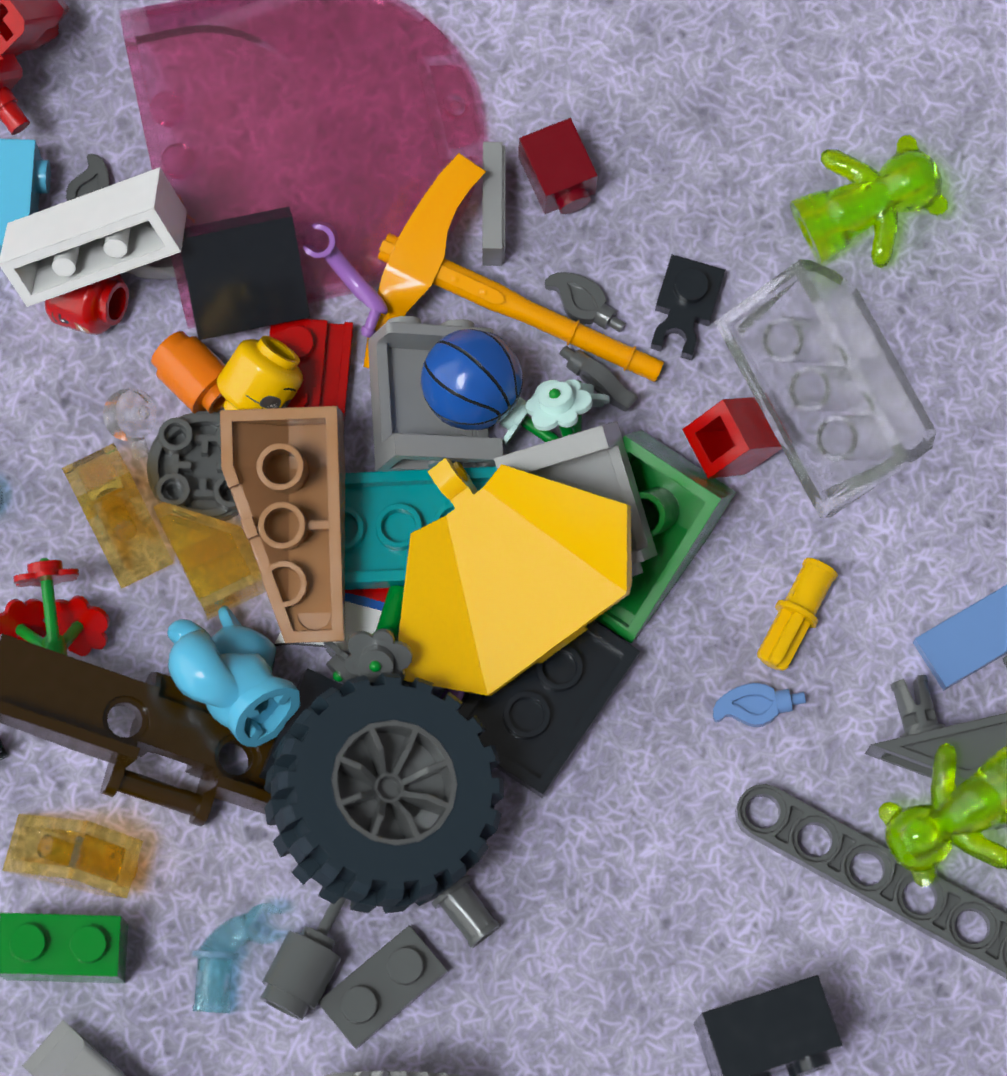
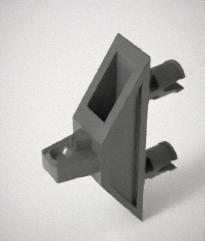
M1007 656L1003 658V663H1004V665H1006V668H1007ZM918 675L913 682L915 702L904 679L890 684L895 695L905 733L900 735V738L871 744L865 754L962 790L969 789L974 803L986 801L994 829L1006 828L1007 713L945 727V724H938L927 684V675Z

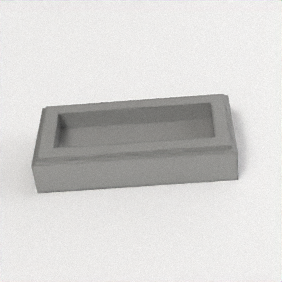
M483 142V169L486 172L483 175L482 266H502V263H505V146H503V142Z

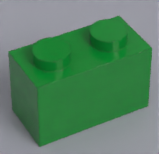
M0 913V976L7 981L125 984L128 923L122 916Z

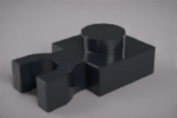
M671 254L655 307V311L668 314V317L657 326L650 349L661 352L664 338L669 334H678L685 341L681 358L692 360L696 346L694 322L709 327L724 278V269Z

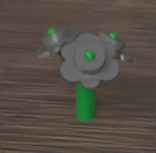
M398 585L389 587L376 631L373 634L366 631H358L352 634L348 641L350 655L342 651L334 642L323 643L327 648V653L332 657L326 665L333 673L335 681L345 684L348 679L365 675L370 683H374L381 673H397L401 676V685L409 686L412 683L404 681V669L410 665L413 653L406 643L398 641L404 587Z

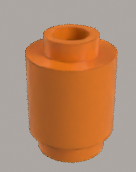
M178 331L166 338L155 350L151 359V363L157 368L156 376L194 414L198 411H208L211 414L221 410L226 399L218 389L217 378L225 364L197 336L189 337L184 331Z

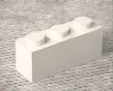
M159 167L7 223L0 254V267L25 305L29 307L180 253L187 210Z

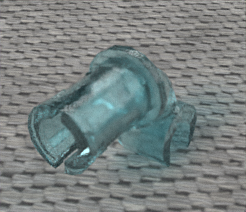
M268 903L258 904L247 913L231 917L220 924L205 939L197 951H192V957H197L195 1002L192 1011L230 1014L231 1008L229 1004L233 960H239L240 956L239 953L235 952L250 941L265 945L281 937L278 935H263L253 926L261 914L281 915L282 911L275 905Z

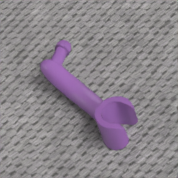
M320 221L311 225L313 228L327 233L330 241L329 246L321 250L312 245L304 244L303 249L311 257H324L356 298L371 309L365 325L361 328V335L370 338L376 332L375 328L381 313H388L387 305L337 247L338 234L336 229L328 222Z

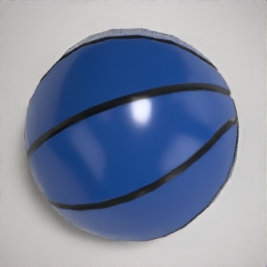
M477 329L457 330L444 336L429 351L421 371L423 395L433 413L449 426L464 430H484L500 423L515 408L522 391V369L518 358L509 344L494 333Z

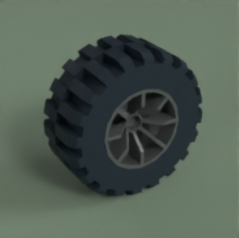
M381 673L374 683H370L365 675L348 679L341 689L337 690L331 687L319 695L308 709H304L281 739L273 754L275 762L267 772L264 788L265 791L271 793V800L264 807L267 825H277L279 835L274 839L273 844L280 857L291 854L297 862V867L291 873L303 885L312 878L323 886L318 896L332 904H335L343 897L351 900L350 909L352 911L369 913L376 906H382L385 914L402 912L414 903L421 906L435 899L464 877L467 871L477 864L488 850L487 839L497 832L502 814L495 810L494 806L504 798V780L499 777L492 778L491 771L500 763L495 745L484 748L479 736L486 731V728L475 715L467 721L457 711L463 702L450 692L443 699L431 694L433 689L432 682L416 677L409 686L401 685V676L397 673Z

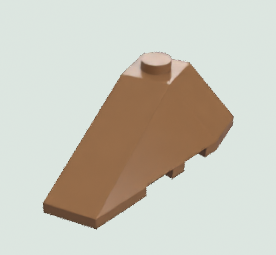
M337 406L220 410L221 469L228 488L231 490L245 535L250 542L284 642L345 641L344 413Z

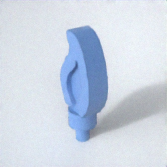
M745 684L728 691L720 697L713 708V720L720 722L725 717H732L751 727H763L778 717L779 713L793 711L792 705L806 703L804 692L790 694L789 689L774 691V688L766 684Z

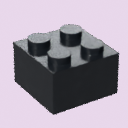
M818 975L702 1012L693 1023L711 1076H771V1074L786 1069L789 1076H806L825 1069V1066L832 1064L829 1055L843 1046Z

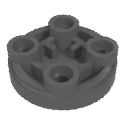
M198 411L196 414L192 412L165 421L159 428L158 435L151 445L147 458L148 481L158 503L173 517L195 525L218 524L237 516L239 512L221 469L220 413L213 412L210 414L208 411Z

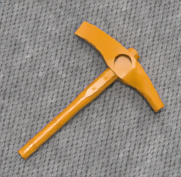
M458 153L438 175L419 202L399 237L388 233L386 239L383 240L377 259L387 264L377 293L387 305L388 313H381L375 328L376 331L387 323V320L393 317L405 316L410 308L434 284L488 310L519 320L567 342V346L572 344L624 368L623 371L629 370L653 382L658 378L664 364L663 361L637 350L636 346H628L580 324V320L576 322L530 301L496 281L445 259L448 230L455 212L466 194L486 172L462 154ZM367 338V345H366V352H365V359H364V366H363V367H366V368H369V353H368V339H369V338Z

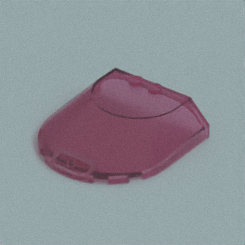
M178 0L119 11L152 170L159 167L162 169L186 208L185 227L289 206L295 226L308 303L353 294L324 257L314 258L304 251V244L312 245L321 250L329 246L330 241L327 233L311 226L313 223L320 221L328 222L336 229L338 234L337 247L360 275L375 288L380 285L387 264L377 259L383 240L386 239L388 233L399 237L419 202L442 170L458 153L482 168L484 121L480 99L468 68L444 34L425 16L400 0ZM476 184L466 194L457 208L449 227L447 238L459 224L467 210ZM180 252L171 255L186 323L188 329L195 328Z

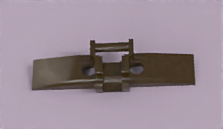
M3 633L0 635V723L108 762L101 786V794L113 797L118 791L190 815L189 823L200 827L205 824L210 814L214 798L265 814L264 807L271 800V793L264 790L266 780L258 776L274 739L258 747H247L241 744L229 728L212 717L206 704L190 699L182 694L171 676L159 672H151L146 682H142ZM123 706L129 708L135 714V719L130 729V737H120L109 728L107 720L111 708ZM236 744L246 752L248 767L243 774L232 775L222 768L219 761V752L223 745ZM150 752L187 764L185 772L200 778L195 793L126 770V767L136 761L138 756L142 757Z

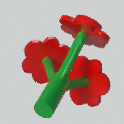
M41 558L38 562L27 565L28 573L13 577L17 587H41L43 602L35 598L29 599L26 602H22L19 599L9 601L5 611L0 613V635L3 633L67 655L68 649L79 656H86L93 648L99 650L106 646L108 636L105 631L110 625V619L103 609L90 606L87 599L79 595L72 597L70 601L64 599L55 600L54 585L77 580L79 569H63L61 560Z

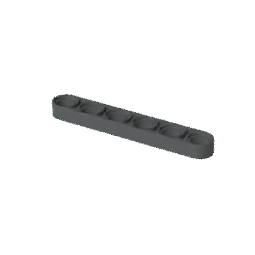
M767 784L754 785L747 789L739 798L735 809L736 822L741 831L748 837L1007 979L1006 913L774 786ZM766 797L776 804L779 817L773 826L758 828L749 822L745 809L751 799ZM808 825L822 827L830 837L831 845L829 851L820 857L806 855L798 845L797 837L799 831ZM867 853L879 860L883 873L878 883L864 886L853 879L850 873V863L853 857L859 854ZM920 882L926 884L932 890L935 903L929 913L917 915L906 909L902 899L903 890L906 885ZM973 911L984 918L987 924V933L982 942L970 944L958 937L955 931V921L960 913Z

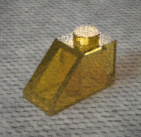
M114 443L62 468L121 589L173 564L141 494Z
M166 502L153 507L158 521L207 620L219 615L218 610L223 605L231 609L266 592L251 545L241 526Z
M18 814L2 871L96 895L127 898L131 883L137 874L138 858L143 841L90 821Z

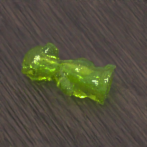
M904 135L898 140L896 154L888 159L879 172L837 149H826L821 153V163L826 169L846 178L850 184L798 197L789 203L791 213L819 265L840 253L856 237L874 226L875 234L871 259L873 265L878 268L887 266L892 257L898 225V213H914L925 210L931 215L942 216L948 209V201L942 195V176L939 168L931 156L918 148L916 139L911 135Z
M944 743L939 746L934 757L930 790L931 804L904 808L897 803L886 802L878 809L879 817L886 825L885 839L890 853L898 864L911 871L915 883L920 887L931 886L935 882L938 865L951 853L954 845L963 852L1000 869H1007V848L987 839L981 833L1002 824H1007V746L986 760L971 777L956 787L955 776L958 754L955 746Z

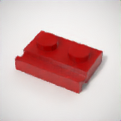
M300 319L270 326L269 337H273L288 346L300 359L297 366L303 375V382L286 408L337 406L344 413L345 427L354 330L353 322L334 324L328 323V320Z

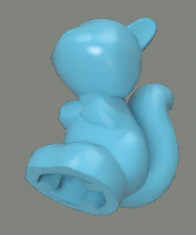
M225 605L218 610L223 628L212 637L205 629L190 620L179 619L174 621L167 631L169 639L174 643L169 654L168 669L176 687L181 693L190 699L206 704L212 717L229 728L235 738L247 747H258L277 737L286 722L300 707V694L291 681L273 677L272 669L275 662L276 646L262 633L242 626L229 607Z

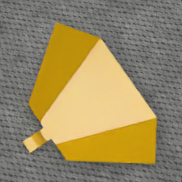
M444 458L427 471L439 490L452 502L455 509L446 516L410 533L398 641L406 643L411 648L413 657L410 665L404 669V681L413 682L418 677L432 682L433 686L492 696L536 662L543 663L587 630L586 626L630 594L632 584L631 506L503 464L479 491L460 462L452 463L450 459Z

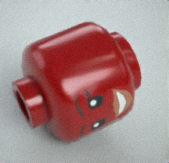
M121 274L44 301L45 311L51 322L61 327L90 335H98L107 331L111 326L117 325L122 320L128 306L129 290L126 283L123 282Z

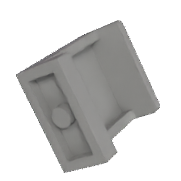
M398 316L387 320V323L368 339L375 471L431 469L444 458L450 459L452 463L460 462L463 468L496 466L494 458L503 455L502 438H489L488 428L484 430H464L451 427L442 422L429 407L421 387L423 363L429 351L440 339L457 330L477 329L493 333L492 328L474 327V322L465 319L449 320L440 325L421 324V319L418 317Z
M617 421L494 458L497 469L503 464L630 505L632 576L643 573L641 562L658 555Z

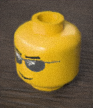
M262 336L260 340H243L217 378L218 389L226 399L223 404L225 410L286 408L303 382V375L297 366L300 362L297 354L273 337Z

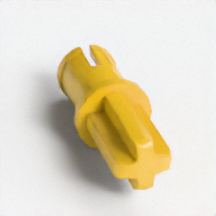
M807 557L804 559L802 568L785 600L777 601L775 608L778 614L757 651V657L763 664L779 671H785L788 668L808 628H815L818 623L815 615L832 582L838 576L832 567L814 558Z

